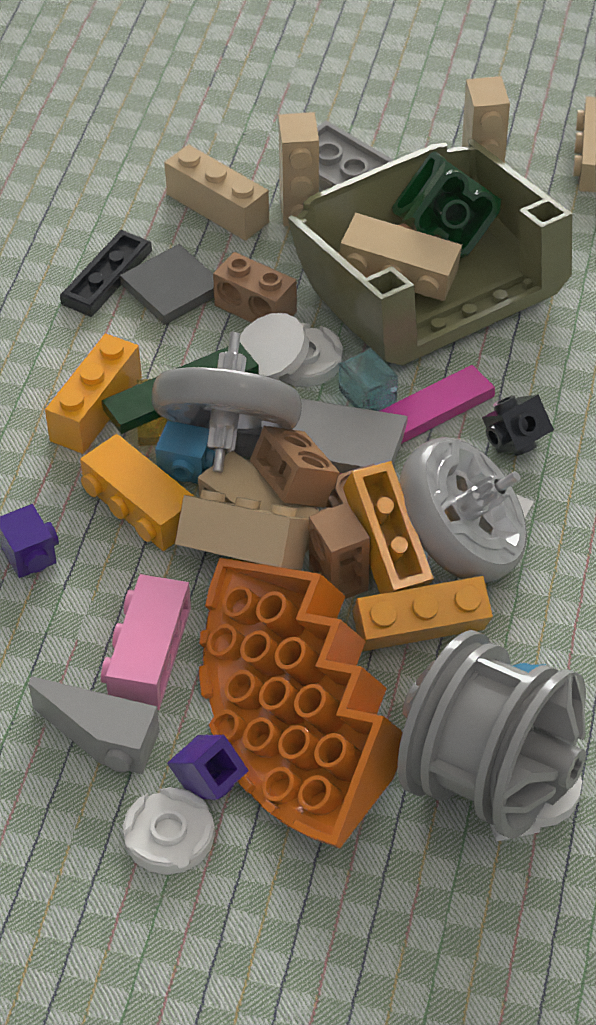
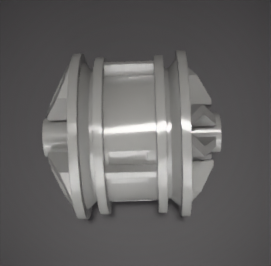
M474 630L461 633L444 648L435 662L432 661L412 685L405 698L403 716L407 720L398 755V776L401 786L404 790L414 795H428L439 801L447 800L455 794L461 795L474 801L477 817L488 824L494 825L499 834L511 839L521 836L536 822V817L546 803L554 805L574 786L582 772L586 752L576 747L577 739L584 740L586 736V687L583 677L572 670L564 669L558 671L547 665H540L529 673L511 666L507 650L491 643L486 635Z

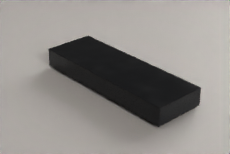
M120 230L60 294L61 305L92 317L121 286L120 275L140 265L152 252L151 241Z

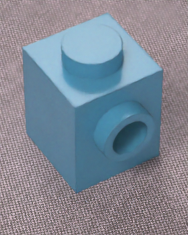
M167 420L155 448L157 466L173 479L198 484V477L214 464L215 451L207 447L209 428Z

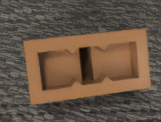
M233 252L213 273L214 302L216 307L251 323L271 313H286L294 316L297 312V279L236 252Z
M264 425L250 458V462L283 503L325 508L331 492L336 487L337 478L340 474L305 431Z
M346 502L333 508H325L317 514L309 516L310 572L322 574L346 596L345 599L368 591L370 537L349 504Z

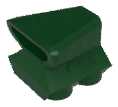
M434 151L428 155L392 207V211L403 219V223L415 231L461 244V259L470 254L500 213L501 199Z

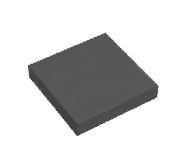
M180 244L120 275L121 285L164 325L214 298L213 273Z

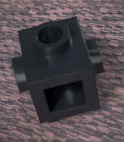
M539 394L515 398V395L503 398L493 404L494 411L482 417L486 426L487 439L496 448L497 453L514 452L515 456L525 454L537 447L536 440L554 431Z

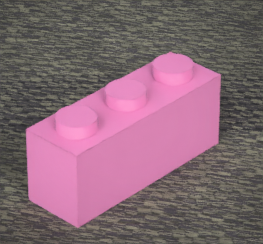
M139 574L135 589L128 590L125 597L124 614L126 616L124 622L117 623L114 630L112 644L115 649L112 658L106 657L103 662L101 682L107 684L108 695L157 706V710H160L191 610L189 582Z

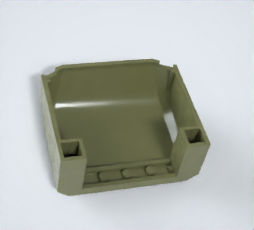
M473 139L468 140L469 146L447 149V143L432 144L310 196L303 203L304 210L297 217L291 215L288 218L297 255L304 273L315 292L348 328L386 362L403 366L556 295L572 276L573 213ZM434 151L501 199L500 213L470 254L460 259L457 274L445 301L414 293V284L393 266L366 278L338 254L342 239L355 213L395 225L403 223V219L393 213L392 207L428 155Z

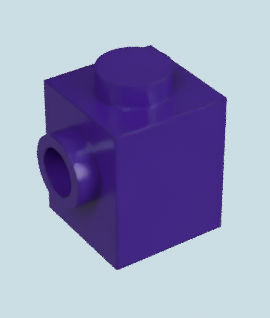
M33 503L0 516V547L18 578L40 572L57 563L54 546L59 545L57 533L51 522H43Z
M197 735L167 762L184 789L201 799L218 800L222 798L249 771L225 735Z

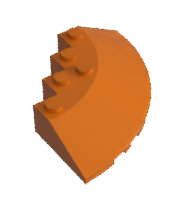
M219 558L205 603V607L209 609L206 630H201L199 644L204 647L203 665L199 666L201 695L203 698L209 699L214 715L209 723L212 735H225L249 770L237 782L246 792L252 795L262 808L299 833L340 849L394 779L398 768L399 747L403 732L386 717L377 715L387 688L363 667L357 666L366 641L345 622L337 619L346 596L322 574Z

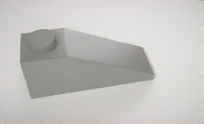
M31 676L28 684L34 710L98 763L106 765L117 772L130 771L143 774L160 732L157 706Z

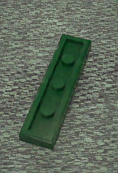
M239 342L238 354H243L247 358L245 372L259 375V365ZM229 346L178 368H217L219 354L221 352H228ZM157 377L102 400L104 412L121 434L162 417L153 408L151 400L153 384Z

